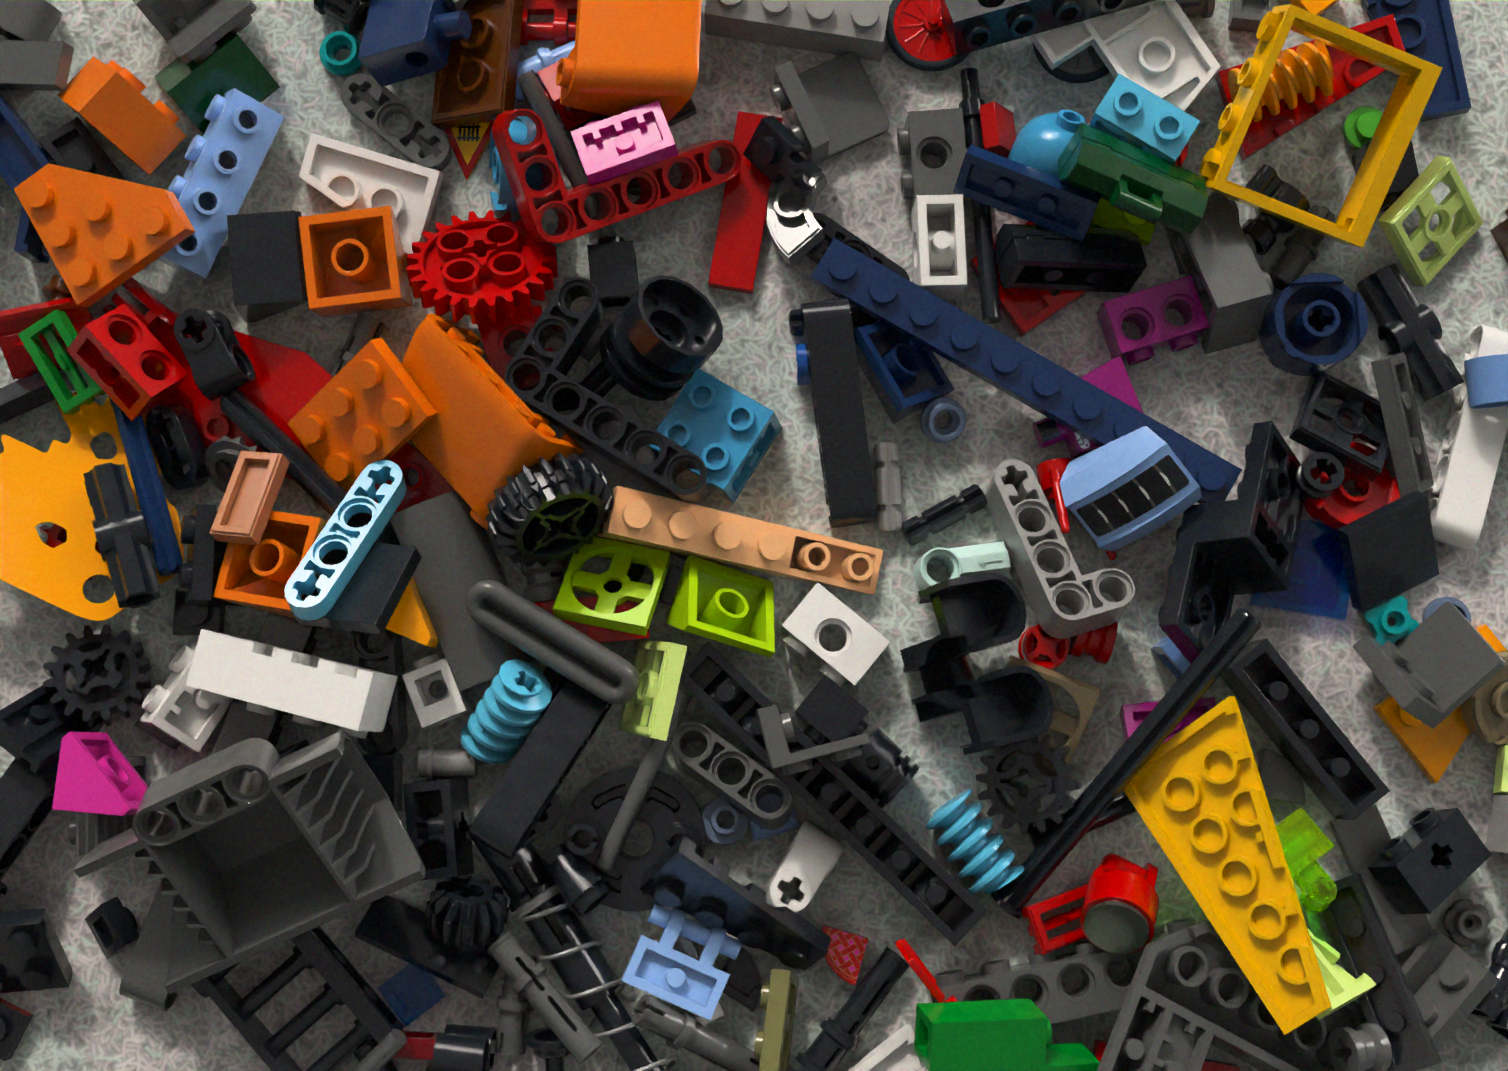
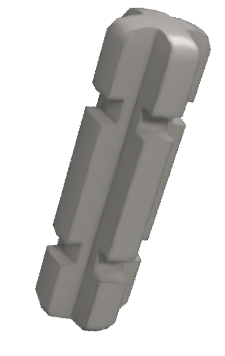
M884 442L876 444L874 447L875 464H878V469H875L877 507H880V512H877V525L879 532L894 533L901 531L903 525L902 511L898 510V507L902 504L900 468L896 466L900 461L899 446L897 443Z

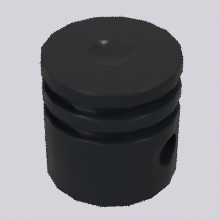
M878 728L869 736L871 743L860 746L862 755L847 759L840 769L864 792L868 789L870 791L868 796L872 800L875 798L879 799L877 804L883 808L904 788L920 767L916 763L911 766L909 764L911 758L908 755L902 757L900 755L902 750ZM871 756H876L880 760L879 764L875 767H870L866 763V760Z

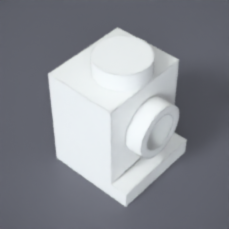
M433 654L412 663L414 671L402 675L422 728L432 729L474 712L465 690L459 692L447 659H441L439 654ZM443 681L447 686V693L444 697L437 699L432 694V687L436 682Z

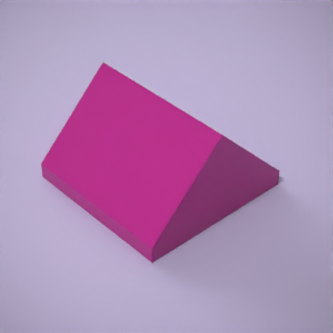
M70 731L62 737L52 809L118 816L135 815L148 785L109 735L100 732Z

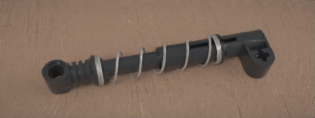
M555 794L550 801L551 806L546 810L549 818L544 822H541L540 819L533 828L535 834L525 840L511 861L471 838L509 897L508 908L512 916H515L514 920L525 922L541 947L539 959L549 960L565 985L563 997L574 999L581 1011L590 1007L596 1016L588 1028L592 1031L595 1023L599 1020L606 1032L594 1034L596 1038L609 1036L620 1054L613 1064L612 1071H616L622 1058L630 1071H669L676 1063L677 1057L670 1056L658 1060L642 1035L647 1029L642 1027L639 1030L632 1023L631 1016L618 998L627 986V983L618 979L602 954L603 941H594L576 911H568L548 870L541 863L540 855L532 842L552 830L559 823L562 816V803L559 796ZM469 825L466 828L467 833L469 832L471 825ZM519 862L539 892V895L533 898L513 867ZM546 903L549 909L541 911L539 906ZM552 913L561 927L554 931L545 915ZM561 929H563L569 939L564 944L557 936ZM670 1062L665 1068H663L662 1064Z

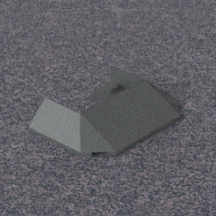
M1202 921L1146 944L1097 1071H1201L1210 1044L1260 1071H1336L1328 1052V1038L1331 1031L1336 1027L1342 1026L1352 1027L1355 1030L1360 1024L1367 1023L1360 1004L1352 1001L1323 1019L1319 1020L1317 1017H1314L1284 1035L1210 921Z

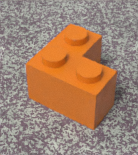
M93 56L66 85V90L60 91L56 95L148 175H151L186 137L175 125L180 118L159 99L154 105L141 94L146 86L125 67L122 68L114 60H111L106 65Z

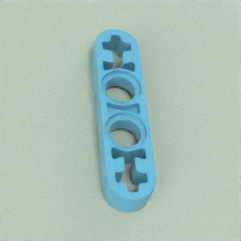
M380 460L367 465L287 581L284 589L285 597L296 617L308 621L316 620L325 616L332 609L404 499L407 492L406 482L401 468L396 463ZM388 480H391V481H392V484H391V485H390V484H385V483H386ZM376 483L381 485L378 490L375 487ZM363 512L372 515L371 521L363 527L353 528L347 525L348 520L357 513ZM341 549L348 552L346 558L337 565H326L322 562L323 557L332 550ZM317 589L319 594L317 597L308 596L302 601L300 597L302 594L311 595Z

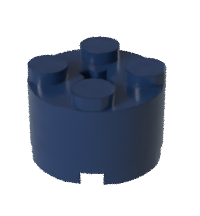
M1327 273L1304 275L1284 288L1269 302L1259 331L1261 345L1271 364L1290 374L1313 376L1316 373L1328 371L1349 357L1362 342L1368 328L1367 308L1358 292L1354 293L1343 284L1344 280Z

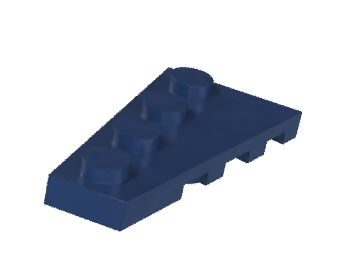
M1361 0L1371 21L1390 14L1394 15L1407 53L1442 67V71L1420 121L1424 122L1468 113L1471 108V102L1450 1Z

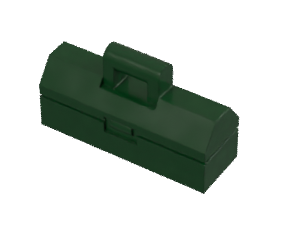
M1084 123L1079 125L1058 159L1059 180L1107 200L1111 206L1152 224L1157 222L1177 232L1187 234L1193 233L1203 219L1208 201L1204 177Z

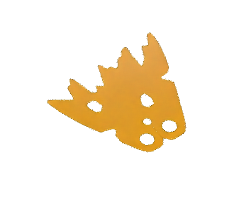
M77 392L72 393L73 397L78 394ZM108 396L104 405L100 406L95 402L89 405H82L80 407L81 410L74 415L64 414L55 399L60 413L71 432V438L67 444L53 440L49 450L41 452L8 435L1 436L4 451L0 453V580L79 617L103 621L113 617L126 607L119 608L115 592L104 603L90 602L83 594L84 583L90 577L104 575L111 579L107 561L103 562L101 554L95 549L97 539L92 524L95 516L92 506H90L83 474L92 470L94 466L105 463L125 464L137 510L141 508L113 406H111ZM149 411L142 414L144 424H146V417ZM103 432L111 434L114 438L117 453L112 459L96 458L90 447L92 439ZM151 445V449H152V453H153L154 460H155V463H156V467H157V470H158V474H159V476H160V475L162 474V471H161V468H160V466H159V463H158V460H157V458H156V455H155V453H154L153 447H152V445ZM165 498L182 560L184 561V546L181 544L178 512L169 503L168 499ZM45 522L54 523L66 529L67 540L59 546L51 548L41 541L35 527ZM157 568L155 569L159 585L176 575L161 576Z

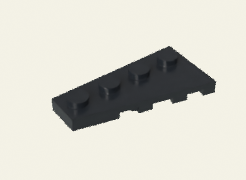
M684 835L644 873L639 890L653 896L654 900L659 904L684 911L694 916L700 924L706 927H722L727 930L726 933L738 938L741 944L750 948L761 949L779 958L782 964L790 968L805 971L827 955L831 937L788 907L774 908L769 905L766 892L755 884L740 885L728 876L729 866L716 857L710 859L709 862L694 853L697 844Z

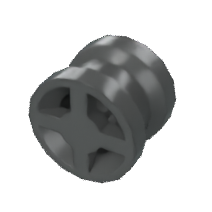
M1363 1023L1357 1026L1355 1030L1348 1026L1336 1027L1329 1035L1328 1052L1336 1071H1387L1392 1060L1391 1044L1384 1030L1376 1023Z

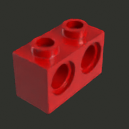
M125 303L84 325L66 350L131 421L168 399L189 375L178 360L169 353Z

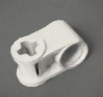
M805 819L799 827L798 834L793 842L791 841L785 850L784 858L769 881L767 892L771 904L775 907L786 906L794 912L804 909L809 904L821 882L826 879L833 869L846 844ZM793 878H796L799 881L796 889L802 895L798 901L789 899L784 904L780 900L783 892L777 888L780 881L790 882Z

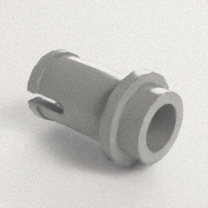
M429 744L428 749H419L418 777H427L428 781H434V777H471V779H476L477 758L469 754L466 749H435L434 744Z

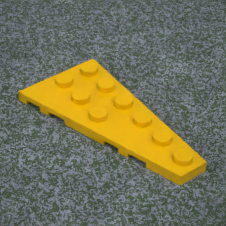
M1229 696L1163 743L1123 790L1283 1034L1286 1035L1332 1006L1235 696Z

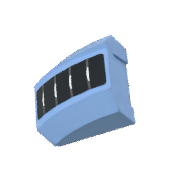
M1143 426L1069 461L1059 482L1065 507L1073 512L1093 537L1098 549L1115 551L1151 533L1202 498L1200 486L1169 445L1147 426Z

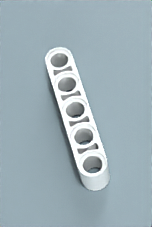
M1482 324L1478 325L1469 338L1468 343L1472 344L1470 354L1465 353L1464 361L1482 356L1508 354V332ZM1463 361L1460 375L1464 382L1458 385L1462 386L1459 397L1454 396L1446 426V428L1450 429L1448 440L1443 438L1435 471L1439 472L1437 483L1434 482L1433 487L1430 488L1428 505L1434 540L1470 550L1476 544L1483 527L1508 429V406L1482 409L1469 408Z

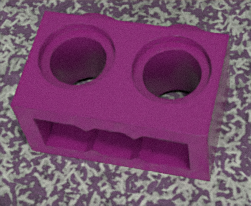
M1192 275L1105 301L1096 312L1111 358L1114 359L1121 356L1122 360H1127L1129 366L1155 357L1154 350L1170 346L1172 352L1190 348L1198 344L1197 337L1209 328ZM1175 309L1179 311L1183 316L1184 326L1172 325L1165 316V310ZM1132 322L1136 324L1141 331V339L1133 340L1126 337L1122 331V323Z

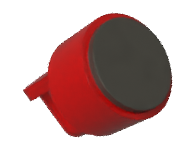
M1113 853L1103 857L1101 865L1089 878L1080 916L1081 929L1090 942L1105 951L1116 954L1136 953L1143 950L1146 944L1151 943L1159 910V897L1155 890L1158 874L1157 866L1147 863L1144 867H1141Z

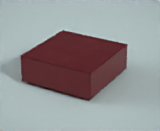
M401 1030L407 1038V1043L392 1058L432 1060L436 1037L438 1034L444 1033Z

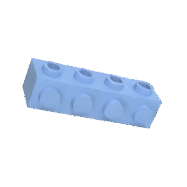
M235 88L225 92L223 97L219 94L215 95L205 113L204 118L209 120L210 123L203 137L197 134L185 154V159L189 160L190 164L184 176L176 175L168 188V191L175 194L196 232L157 260L195 279H205L228 234L227 215H237L285 116Z

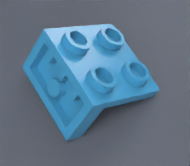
M697 369L656 431L697 455L704 462L711 478V485L716 492L734 503L781 431L782 426L774 411L703 370ZM650 445L652 449L660 453L658 446ZM687 469L700 477L699 471L695 469Z

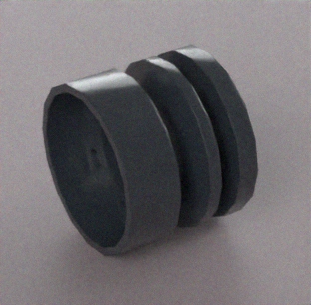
M658 275L645 280L624 309L609 324L600 337L599 352L605 368L614 380L631 394L646 400L665 401L676 396L684 384L692 378L695 371L700 369L714 354L723 340V326L717 310L707 297L694 286L676 277Z

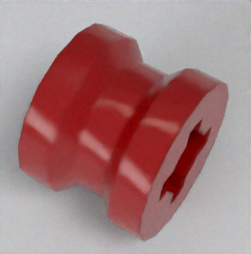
M1118 622L1070 637L1068 655L1080 657L1085 654L1092 656L1097 663L1107 664L1114 648Z
M1040 624L1028 628L1018 641L1020 659L1047 669L1060 666L1066 660L1069 653L1068 638L1058 639L1051 637L1042 629Z

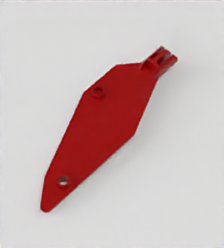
M133 277L125 281L122 285L135 297L122 290H116L111 297L114 304L120 306L125 303L189 373L174 393L158 405L177 403L185 406L192 414L202 442L206 447H209L224 435L232 440L241 436L248 447L256 446L257 444L221 411L220 400L222 397L211 401L202 394L196 385L191 367L174 334V323L180 314L170 310ZM105 304L101 310L104 313H108L117 307ZM234 331L242 349L248 355L256 375L253 382L237 390L242 391L312 458L287 423L333 376L306 352ZM409 442L388 460L399 465L407 488L405 497L396 509V512L455 490L429 460ZM257 445V452H264V451ZM413 468L419 474V480L415 485H412L408 480V473ZM285 473V478L293 480L287 473ZM388 480L385 484L391 485L392 481ZM375 484L376 490L379 489L380 484Z

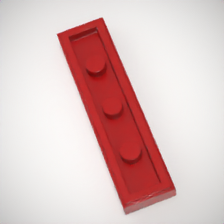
M738 111L733 143L741 153L742 165L736 177L725 183L708 287L753 294L767 214L768 191L772 181L746 158L743 153L761 119L768 117L767 115ZM775 117L782 123V118Z

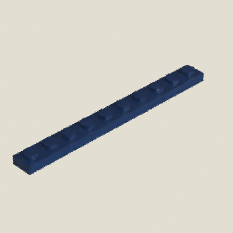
M836 238L832 240L811 275L810 282L838 298L847 297L850 305L1099 447L1143 426L1149 427L1169 445L1200 486L1202 498L1197 501L1199 504L1225 501L1242 471L1239 467Z

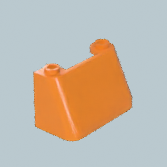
M578 0L575 47L567 58L562 57L556 70L555 83L557 86H561L560 105L612 117L624 113L634 106L646 105L658 100L668 123L690 100L696 87L699 71L702 0Z
M429 313L416 328L401 364L438 414L416 433L410 441L472 508L470 510L471 517L480 526L489 530L488 522L485 518L489 514L487 504L496 498L494 491L496 488L508 484V475H518L523 471V465L530 467L537 464L539 457L547 461L560 452L566 458L575 452L580 455L584 449L568 433H565L560 439L555 437L556 433L548 426L550 421L544 415L533 413L484 361L481 356L485 352L477 346L482 340L468 325L453 322V320Z

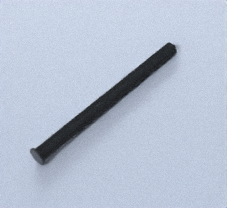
M1243 608L1236 610L1076 800L1078 804L1075 808L1067 810L1065 820L1060 824L1056 823L1023 862L1024 871L1017 878L1003 886L1001 890L998 889L991 893L993 899L1001 908L1015 918L1020 919L1023 916L1020 908L1026 905L1261 628V622L1253 614Z

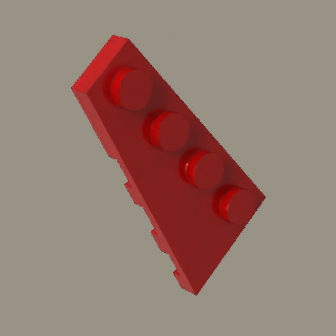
M1393 14L1349 28L1406 52ZM1315 40L1309 41L1308 43L1314 44ZM1299 45L1288 49H1293L1296 52V49ZM1326 45L1334 72L1332 80L1333 93L1331 96H1324L1317 86L1315 87L1314 102L1307 103L1302 94L1298 93L1297 107L1291 110L1285 101L1281 99L1279 100L1280 113L1276 116L1271 115L1266 105L1262 106V120L1257 123L1253 119L1251 120L1240 146L1239 152L1242 160L1253 155L1387 70ZM1243 64L1219 71L1215 75L1225 108L1229 103H1233L1228 87V72L1234 68L1241 69Z

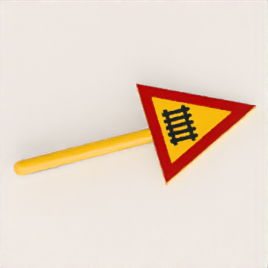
M493 121L444 129L466 181L489 143Z

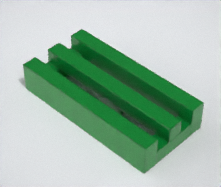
M54 310L18 335L64 414L74 415L81 410L80 407L82 405H89L96 401V396L105 395L106 393L77 363L90 385L89 387L87 386L53 326L56 327L67 348L78 333L64 311ZM39 335H44L55 354V359L61 369L65 371L78 393L74 397L40 341Z

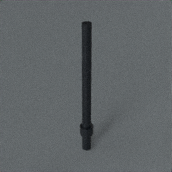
M965 68L960 72L963 101L959 103V108H962L967 150L970 145L985 150L979 112L980 105L985 104V100L980 98L978 70L976 68ZM972 200L982 321L985 324H996L1001 321L991 206Z

